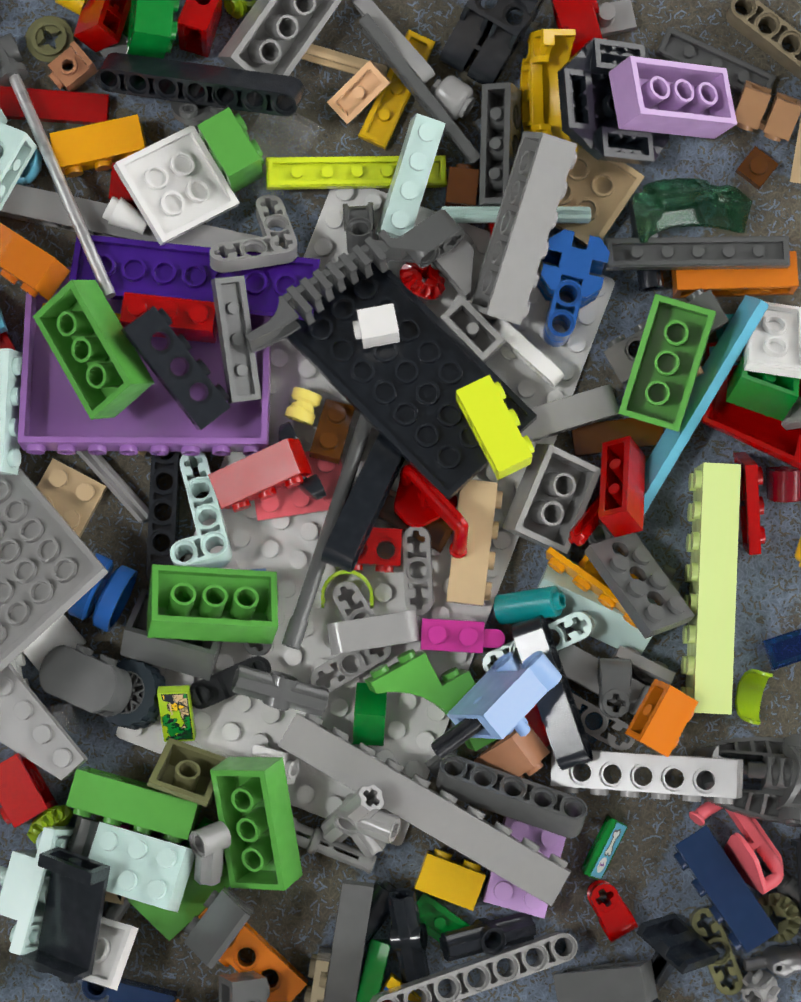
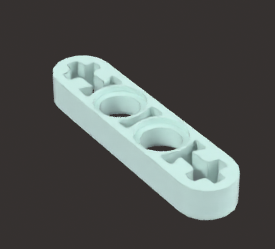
M583 611L574 612L548 624L549 629L556 630L560 635V642L556 646L557 651L577 643L593 633L595 623L590 614ZM576 617L580 621L585 620L587 622V625L583 627L585 633L582 634L580 630L573 631L568 634L571 638L568 641L566 631L560 624L564 622V627L568 628L576 624ZM514 640L485 655L483 658V669L486 673L491 668V663L494 662L493 656L495 655L498 659L507 653V648L522 663L521 658L517 654Z

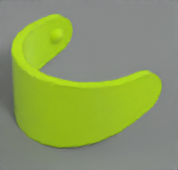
M345 570L335 572L328 577L322 587L321 608H325V591L330 582L342 575L356 576L367 585L370 592V608H374L371 584L359 572L354 570L351 573Z
M750 669L739 680L735 697V708L742 720L760 725L759 711L765 685L768 679L773 676V673Z

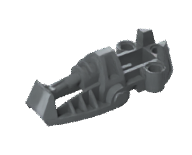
M792 734L786 738H733L697 746L694 756L730 757L763 762H749L748 765H743V774H747L748 778L762 779L761 790L742 789V798L733 799V804L714 803V797L701 796V798L747 817L782 823L790 827H801V734ZM705 771L701 777L702 784L706 788L711 789L715 784L714 775L709 771Z

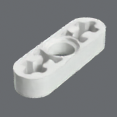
M497 319L492 325L505 339L504 346L548 385L555 388L565 377L564 373L507 321Z

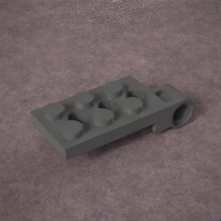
M598 520L599 525L588 538L591 545L588 546L584 553L643 637L647 639L689 623L695 616L638 535L632 533L614 537L603 522ZM613 549H614V550H617L618 552H620L621 555H620V554H615L614 551H613ZM630 574H634L639 579H633ZM647 598L654 600L656 604H651Z

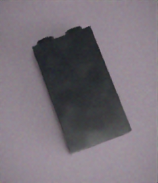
M57 847L39 854L38 866L50 870L51 874L38 949L23 955L21 962L33 966V969L37 972L49 973L59 977V980L64 983L73 984L92 975L110 866Z

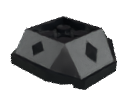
M593 38L557 72L562 131L569 136L571 142L577 144V147L586 150L597 160L649 165L656 161L659 156L658 154L669 141V134L618 128L609 71L629 56L649 58L650 54L645 45Z

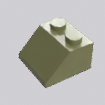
M169 738L148 780L147 786L207 807L212 804L215 798L210 769L225 760L226 757Z

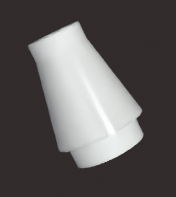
M113 196L102 218L108 221L109 225L131 230L143 235L148 225L141 212L122 197L118 199Z

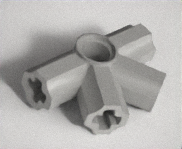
M375 785L362 786L355 793L348 794L342 805L322 822L320 828L323 831V838L331 844L333 842H342L350 836L365 857H373L376 853L383 851L387 843L389 844L395 840L401 824L400 817L380 810L385 801L379 788Z

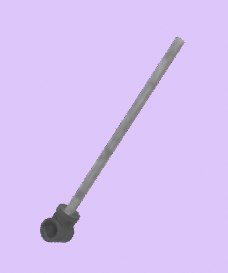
M6 34L0 37V83L4 86H12L98 285L106 299H111L116 295L115 290L23 83L29 74L25 64L21 63L24 59L12 34Z

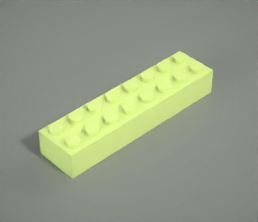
M703 462L694 468V473L689 474L688 489L693 491V503L688 504L687 521L692 522V533L687 534L686 552H691L690 564L685 566V582L690 583L689 595L684 596V601L695 616L688 625L683 626L682 642L687 644V656H682L681 674L686 675V686L681 687L680 691L698 701L694 713L732 715L741 464Z

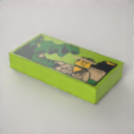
M158 686L157 697L164 742H167L169 738L178 741H195L196 731L190 686Z

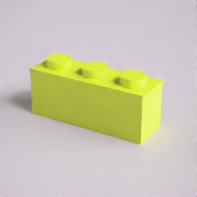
M489 374L456 390V401L497 480L530 465L532 463V453L535 450L527 435L522 437L517 427L520 425V421L513 408L508 410L503 399L506 398L501 384L498 381L494 383Z

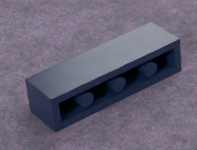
M707 825L675 845L674 848L677 853L673 857L683 871L687 868L695 878L691 881L692 886L701 898L705 895L713 905L708 908L718 924L725 923L731 932L726 936L737 952L742 949L747 954L779 933Z

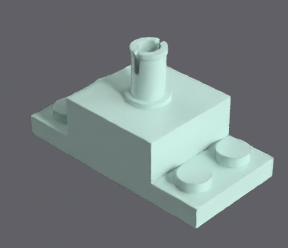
M44 827L37 837L36 850L12 851L8 868L0 866V885L2 886L0 893V915L18 920L10 933L9 940L11 946L9 952L25 955L38 949L51 874L50 870L38 866L39 854L57 847L68 848L74 827Z

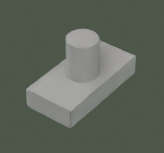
M631 0L605 2L598 5L600 13L596 17L602 37L636 30L637 25Z

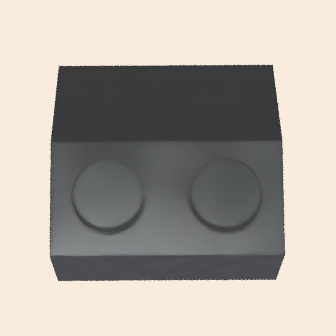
M226 887L220 893L216 890L211 893L203 904L208 910L201 919L195 915L184 930L189 934L184 943L211 970L254 911L253 907Z

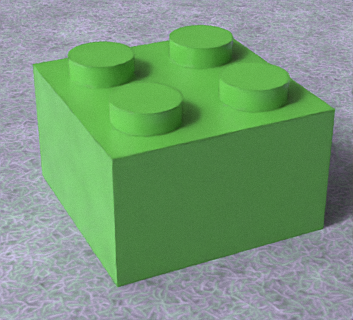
M228 107L197 125L201 139L233 193L264 176L262 166L265 165L262 158L263 152L255 139L249 141L250 137L246 131L248 128L239 113L234 116Z

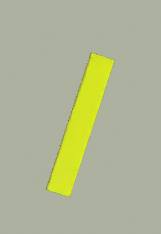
M445 155L435 156L426 188L447 186ZM399 156L266 157L267 190L390 188Z

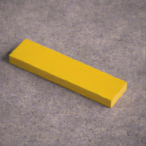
M408 29L405 38L428 61L435 46V41ZM391 68L387 73L391 83L376 97L358 134V138L386 150L412 95Z

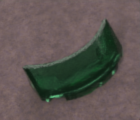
M676 178L657 180L644 185L642 193H635L632 204L640 243H647L648 239L654 234L677 227H711L744 233L752 200L738 188L727 184L716 186L703 179Z

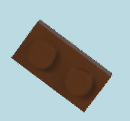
M330 399L325 400L309 457L339 465L355 411L352 405Z

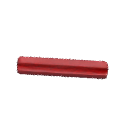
M600 494L569 532L570 537L568 540L571 544L575 543L577 546H582L599 525Z

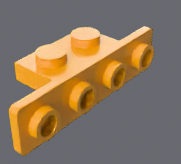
M552 547L546 550V559L549 560L547 564L559 574L565 572L574 578L572 582L578 588L585 592L588 590L594 592L599 596L597 599L602 605L610 610H613L615 607L624 614L623 619L637 628L586 554L576 565ZM630 574L633 579H639L634 574Z

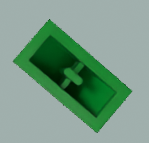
M357 682L353 744L359 745L362 742L371 746H384L387 692L379 694L371 692L366 683Z

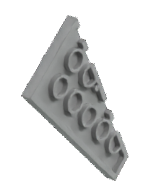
M8 664L0 672V742L58 779L66 780L88 758L14 667Z

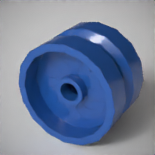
M96 553L95 556L109 573L69 608L68 614L80 620H85L93 613V626L105 632H110L131 596L138 571L121 565L113 572V560L100 553Z

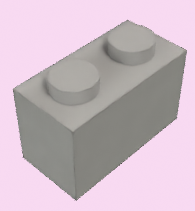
M463 296L440 316V320L484 363L504 346L505 339Z

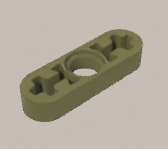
M698 907L690 916L692 929L701 937L708 936L705 928L697 926V922L701 920L700 915L702 913L707 917H712L713 920L709 922V927L713 934L719 931V935L710 936L705 940L710 945L713 942H721L725 948L724 955L717 959L714 964L707 966L713 983L725 995L737 994L743 986V976L723 926L716 922L708 909L709 907ZM729 960L731 965H725L726 970L731 976H736V979L732 981L733 986L731 988L720 983V981L724 980L722 970L720 968L714 970L713 968L714 966L724 965Z

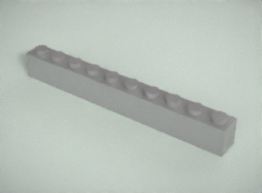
M296 713L280 741L279 747L355 792L362 786L375 785L382 791V798L385 801L382 806L384 809L399 816L552 907L571 873V870L566 868L568 865L567 861L553 853L550 857L538 852L541 846L525 837L522 842L511 836L512 829L496 821L495 825H492L483 820L485 814L470 805L467 810L456 804L458 798L442 789L440 793H437L428 788L431 782L417 774H414L411 778L401 772L404 767L390 758H387L385 762L375 757L377 751L362 742H360L359 746H356L349 742V734L336 727H333L332 731L321 725L323 719L309 713L305 715Z

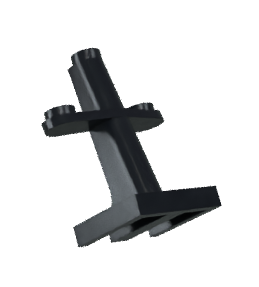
M675 913L643 922L636 931L655 950L651 962L657 993L674 969H677L681 974H685L714 964L720 955L715 948ZM656 998V999L653 1000L652 1002H661V1001H660L658 998Z

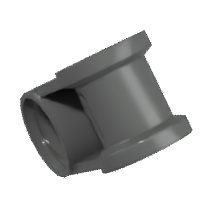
M368 202L364 206H348L347 203L343 204L344 231H346L347 251L350 254L352 253L351 248L355 245L363 246L364 240L368 237L374 240L373 202Z
M599 658L598 660L599 709L606 717H621L629 710L632 680L631 659ZM613 695L616 696V701H621L622 706L616 708L615 712H613L611 706H607V701L611 700Z

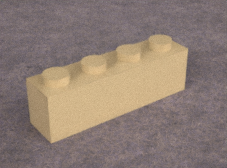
M470 480L459 491L457 510L466 519L469 526L467 554L460 559L451 556L446 602L482 607L484 600L490 601L492 582H486L488 570H494L496 552L490 551L491 539L497 540L499 521H494L495 509H501L503 491L497 490L498 483Z

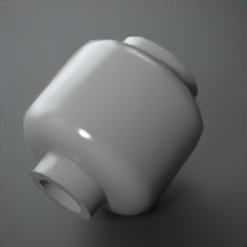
M449 75L443 80L437 79L430 89L432 95L453 121L459 118L464 119L473 108L476 100L473 97L472 87L453 75Z

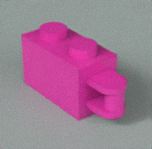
M422 618L420 650L482 654L483 648L501 647L505 642V635L498 629H484L485 622Z

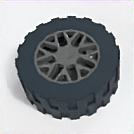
M123 659L116 666L128 671L131 677V697L126 707L120 713L105 718L108 719L109 723L123 728L139 730V728L149 727V724L155 723L160 715L157 690L158 686H166L165 677L160 674L161 671L158 668L152 667L153 665L136 659Z

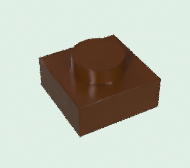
M755 146L735 172L759 190L779 164Z

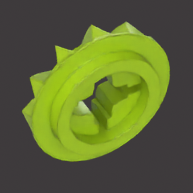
M57 805L41 813L31 823L30 829L27 832L28 838L35 844L38 835L43 831L44 827L66 826L69 824L73 816L70 807Z

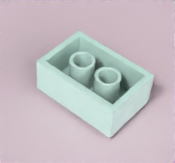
M99 822L88 858L110 866L107 892L178 912L195 854L190 848Z

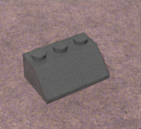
M142 588L124 628L120 655L210 681L223 642L147 638L149 590Z

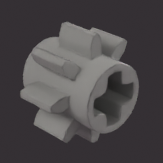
M759 969L754 975L749 971L742 979L744 984L740 992H742L745 1002H776L778 1000L777 994L781 988L778 987L777 980L771 973Z

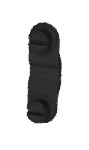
M254 656L213 674L210 681L202 679L190 686L192 706L204 709L237 695V693L232 692L231 688L233 677L239 664L271 673V664L264 657Z

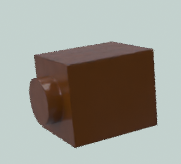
M463 163L456 164L455 167L449 166L445 206H476L479 179L478 169H473L472 165Z

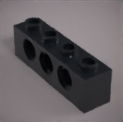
M152 306L123 327L121 331L195 428L202 430L231 408L227 403L230 397L219 383L214 386L208 378L211 372L200 358L195 361L189 353L192 347L181 333L176 335L169 325L173 322L162 308L157 310L155 306ZM157 332L164 334L167 339L166 347L161 351L156 350L151 344V338ZM177 357L183 359L186 364L185 372L180 376L175 375L170 368L171 362ZM197 382L202 384L205 389L203 398L198 401L190 396V388Z

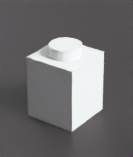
M393 303L357 310L358 321H352L355 339H362L363 349L400 342Z

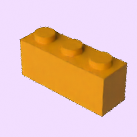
M138 114L49 133L51 146L63 174L69 178L81 176L84 174L83 171L95 168L96 171L112 169V162L116 163L147 147L142 122Z

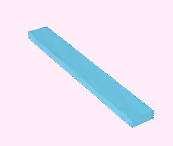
M745 295L702 368L704 373L695 380L680 431L677 432L666 428L646 461L644 514L766 312L769 304L763 300Z

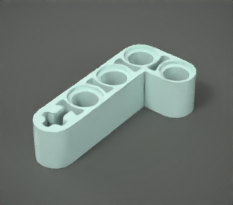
M202 452L197 456L182 455L180 468L197 535L176 541L170 549V557L174 566L225 567L232 559V550L222 511L208 476L211 473L207 458ZM198 467L200 477L194 476L193 468ZM201 492L209 493L204 498H196V496ZM208 519H216L210 526L203 525ZM215 546L223 547L218 553H210V550ZM186 554L193 555L192 558L186 562L179 561L180 558Z

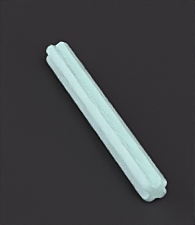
M443 206L441 210H445L456 223H495L500 206ZM557 207V223H589L591 221L590 207Z

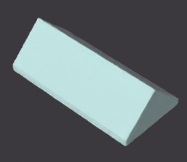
M547 564L537 588L556 586L559 591L564 593L566 599V607L562 610V614L558 617H551V619L558 620L579 611L587 612L592 616L595 623L594 631L590 637L616 649L619 646L636 649L642 655L652 637L645 639L638 628L633 627L623 619L624 614L615 607L613 610L606 608L598 601L597 598L599 596L591 590L587 592L581 590L572 582L574 578L565 572L562 574L557 573ZM647 598L651 604H656L654 600ZM576 617V624L571 626V628L585 633L583 627L587 625V622L585 620L580 621Z

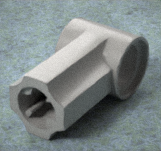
M217 821L194 830L189 835V843L195 854L194 880L200 885L214 886L220 883L224 849L231 846L229 829L222 821Z

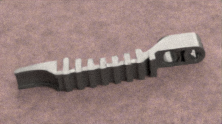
M442 209L433 213L399 238H391L385 230L378 233V240L368 237L364 240L363 246L355 245L351 248L352 253L346 255L344 252L338 256L339 261L333 263L331 260L325 264L326 269L320 271L318 268L312 273L313 277L310 279L306 277L301 279L299 286L294 287L291 285L286 289L287 293L279 297L278 308L274 316L262 326L245 335L249 350L255 353L299 330L301 326L296 321L299 315L308 325L314 323L312 309L314 308L318 313L324 310L321 301L322 295L328 302L332 301L335 298L332 286L334 285L340 293L346 290L345 277L353 285L359 282L357 276L358 269L368 279L373 275L371 269L372 262L382 273L389 270L387 266L389 261L416 263L420 268L427 267L458 245L465 235L464 230Z

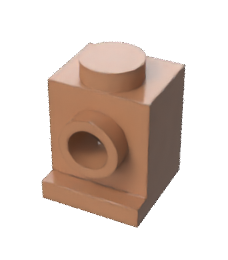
M75 41L70 43L68 49L48 64L52 72L48 77L59 90L64 87L67 91L74 92L97 73L92 60ZM71 63L74 64L71 70H64Z

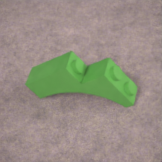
M414 649L397 657L398 662L389 667L387 664H383L370 672L371 677L365 679L371 692L376 694L402 692L417 695L436 705L445 714L475 685L470 672L462 668L458 670L457 667L442 673V679L439 680L426 653L421 651L415 652ZM469 738L465 741L467 748L477 751L497 739Z

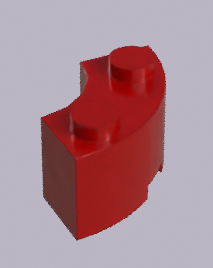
M551 0L557 28L576 29L570 59L591 39H607L602 38L596 17L600 13L597 0Z

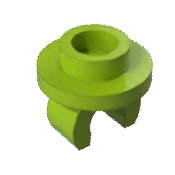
M224 0V7L229 14L239 19L251 10L256 0L250 2L245 0Z

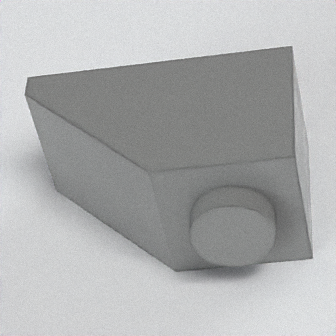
M464 231L465 235L460 243L434 261L433 265L458 294L467 300L471 292L474 257L472 245L474 242L468 233Z

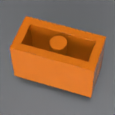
M654 679L625 734L648 748L669 757L672 750L678 745L679 737L686 724L692 719L698 701L675 687Z

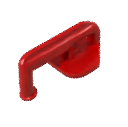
M411 464L403 466L400 471V481L394 502L395 513L404 523L411 527H423L442 518L454 531V540L449 547L450 554L455 558H463L467 554L469 526L466 519L456 509V494L448 500Z

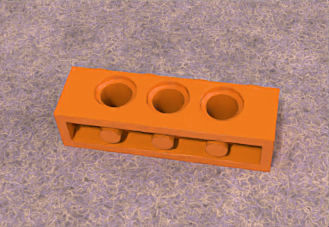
M205 908L198 918L201 919L208 909ZM247 922L219 959V962L228 968L231 965L239 973L255 971L262 974L267 969L274 970L278 974L279 980L275 984H269L270 995L267 1002H292L308 983V979ZM243 948H250L254 951L256 959L251 963H245L240 959L239 951Z

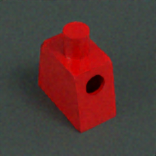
M222 0L185 1L177 21L179 47L181 50L204 57L209 56L222 16Z

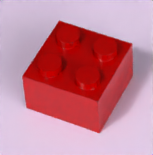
M17 753L0 763V804L2 806L0 814L8 825L12 823L13 827L17 828L35 819L49 808L58 805L33 762Z

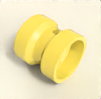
M294 387L291 394L294 402L286 408L284 416L293 421L313 426L316 418L313 408L320 406L323 397L310 390Z

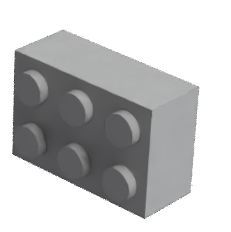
M536 444L535 452L532 453V463L526 467L502 529L545 549L552 547L559 553L568 554L571 546L568 540L570 537L569 532L584 514L600 476L601 468L553 445Z

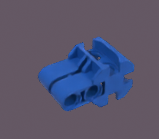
M564 229L549 238L548 252L542 262L557 266L543 264L537 288L545 301L550 302L543 329V338L552 347L563 346L568 341L575 328L579 309L593 302L602 289L604 278L589 274L601 275L605 263H608L610 252L600 237L590 235L587 248L584 249L571 247L574 231ZM560 296H568L572 302L566 303L560 299ZM552 325H561L565 332L559 333L555 331Z

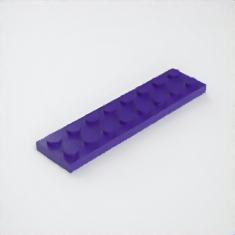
M90 235L115 290L116 295L111 298L113 300H123L124 292L214 302L211 279L244 275L249 313L273 317L278 308L279 297L287 293L286 289L291 285L294 287L299 286L301 279L304 277L310 279L313 277L312 273L318 268L320 270V259L297 257L293 262L287 264L220 273L213 270L210 266V247L165 243L160 246L158 242ZM76 236L69 281L96 280L80 241ZM247 252L246 254L251 256H257L261 253Z

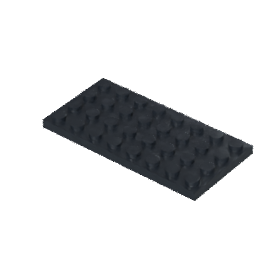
M372 262V276L367 279L358 269L357 276L359 282L353 285L345 277L346 290L341 293L333 285L332 292L335 298L328 302L322 295L321 301L324 310L319 313L314 310L315 322L308 325L305 320L296 319L301 328L286 337V339L422 476L450 500L489 464L456 401V390L490 374L494 383L498 381L501 384L506 395L503 401L508 410L513 408L520 421V425L517 426L520 433L537 419V415L415 294L408 290L390 269L382 273ZM393 303L400 342L363 349L362 339H355L352 321H358L357 310Z

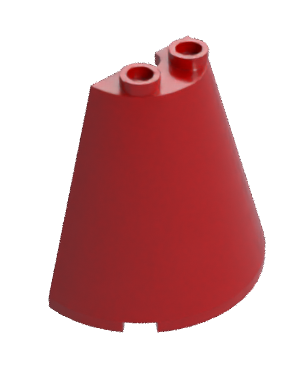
M733 365L700 422L801 470V428L786 430L781 425L782 421L726 402L728 380L737 365ZM799 379V397H801V379Z

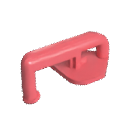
M707 801L695 811L689 812V817L697 825L703 826L709 816L723 808ZM725 809L742 835L739 833L731 835L724 846V851L745 883L764 895L776 888L783 880L784 865L782 856L755 818ZM756 851L771 872L766 877H764L759 859L754 853Z

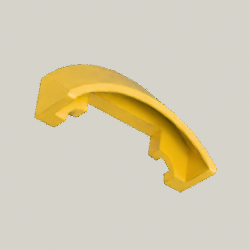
M541 29L530 33L527 40L528 55L527 58L522 60L520 74V90L522 91L521 119L524 131L543 132L571 142L569 136L562 131L557 72L570 60L576 29Z

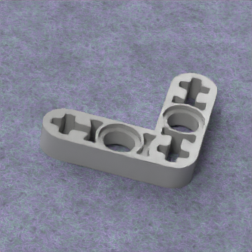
M263 195L256 201V218L263 237L222 242L211 247L210 266L213 270L220 273H228L287 264L297 258V239L283 201L279 197ZM268 209H270L272 212H274V214L269 215V210H268ZM271 227H282L283 230H281V231H273V230H270L269 228H271ZM279 243H283L285 249L279 246ZM249 251H258L261 254L257 256H251L246 253Z
M343 581L335 586L333 599L345 621L353 620L358 613H366L370 617L375 616L356 584L350 581ZM342 587H346L347 590L354 589L353 601L356 605L359 601H362L364 607L355 609L349 616L345 612L346 609H350L349 604L346 600L340 602L338 599L341 595L340 589ZM391 646L383 649L384 655L381 657L378 654L371 655L370 649L339 654L317 667L312 672L310 682L312 685L328 689L329 692H332L386 660L391 653ZM348 655H355L360 660V667L354 673H348L343 669L342 661ZM337 662L338 670L345 676V679L339 681L337 675L330 680L331 686L329 688H326L324 685L318 686L316 683L319 679L318 673L320 671H323L325 674L331 673L334 669L330 665Z

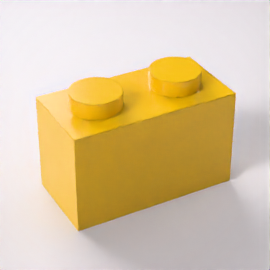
M435 848L434 853L427 851L414 884V889L473 911L486 877L485 872L480 871L482 866L464 859L463 864L451 860L452 854Z

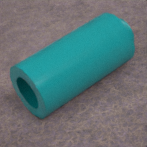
M556 586L498 594L494 599L495 616L501 625L523 622L540 615L544 618L558 617L566 607L565 595Z

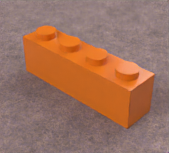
M0 223V269L2 270L0 275L14 285L17 281L21 282L20 288L33 298H36L39 294L49 301L70 273V270L55 257Z
M790 251L789 268L671 270L673 298H686L701 288L704 292L711 289L715 297H735L745 295H793L799 287L796 251Z

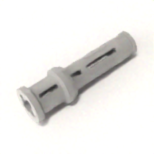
M293 817L295 832L298 833L296 834L297 844L306 849L308 854L318 852L363 870L368 874L371 873L377 855L365 857L360 849L343 842H333L331 844L323 838L321 828L316 827L313 829L297 822V818ZM333 848L338 849V850H340V851H342V852H345V853H347V854H350V855H352V856H355V857H357L358 859L353 858V857H351V856H348V855H346V854H344V853H341V852H339V851H336V850H334Z

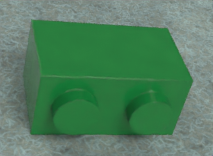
M743 356L728 380L726 402L783 421L799 397L798 378L744 370Z

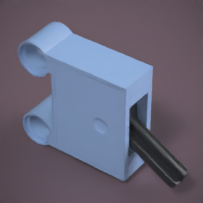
M543 651L531 654L523 663L519 661L513 652H507L493 663L489 671L446 714L455 726L432 742L431 747L438 757L444 758L469 738L504 739L514 729L520 736H526L530 732V727L528 726V720L524 716L549 690L558 684L562 675Z

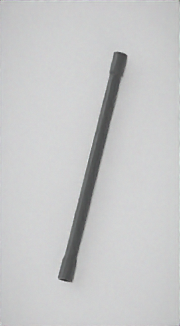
M361 414L293 616L289 620L282 641L284 646L300 650L308 626V618L327 564L321 561L322 553L349 497L372 425Z

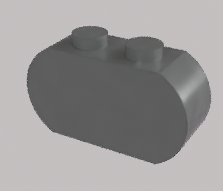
M77 644L76 648L60 645L52 649L45 656L40 667L39 680L43 691L90 713L105 717L115 716L126 707L132 693V681L128 671L116 666L118 660L103 654L96 658L92 656L95 650Z

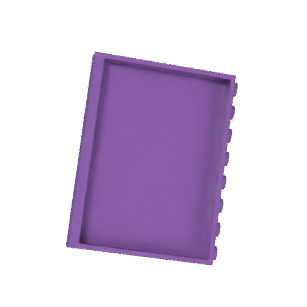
M70 273L67 275V277L59 286L54 295H56L69 282ZM26 293L18 444L26 453L42 455L45 454V451H57L58 454L74 455L76 451H88L92 455H105L107 451H119L122 455L132 456L137 455L138 451H150V454L156 456H165L169 452H181L182 455L197 456L200 452H212L216 456H229L231 452H243V455L249 456L269 447L271 346L255 352L262 399L228 403L231 408L202 430L195 428L141 356L142 362L155 383L115 418L91 420L33 318V315L41 309L42 303H47L48 300L39 294L36 298H33ZM107 299L114 313L121 314L123 300ZM250 314L252 331L268 322L272 316ZM218 330L216 343L188 341L192 347L189 353L195 361L200 358L211 372L208 378L214 386L219 383L227 392ZM152 337L151 344L156 350L161 351L166 347L167 339ZM178 357L173 359L170 365L171 371L177 376L182 375L186 369L184 360ZM194 383L190 388V396L196 401L202 399L205 389L202 384Z

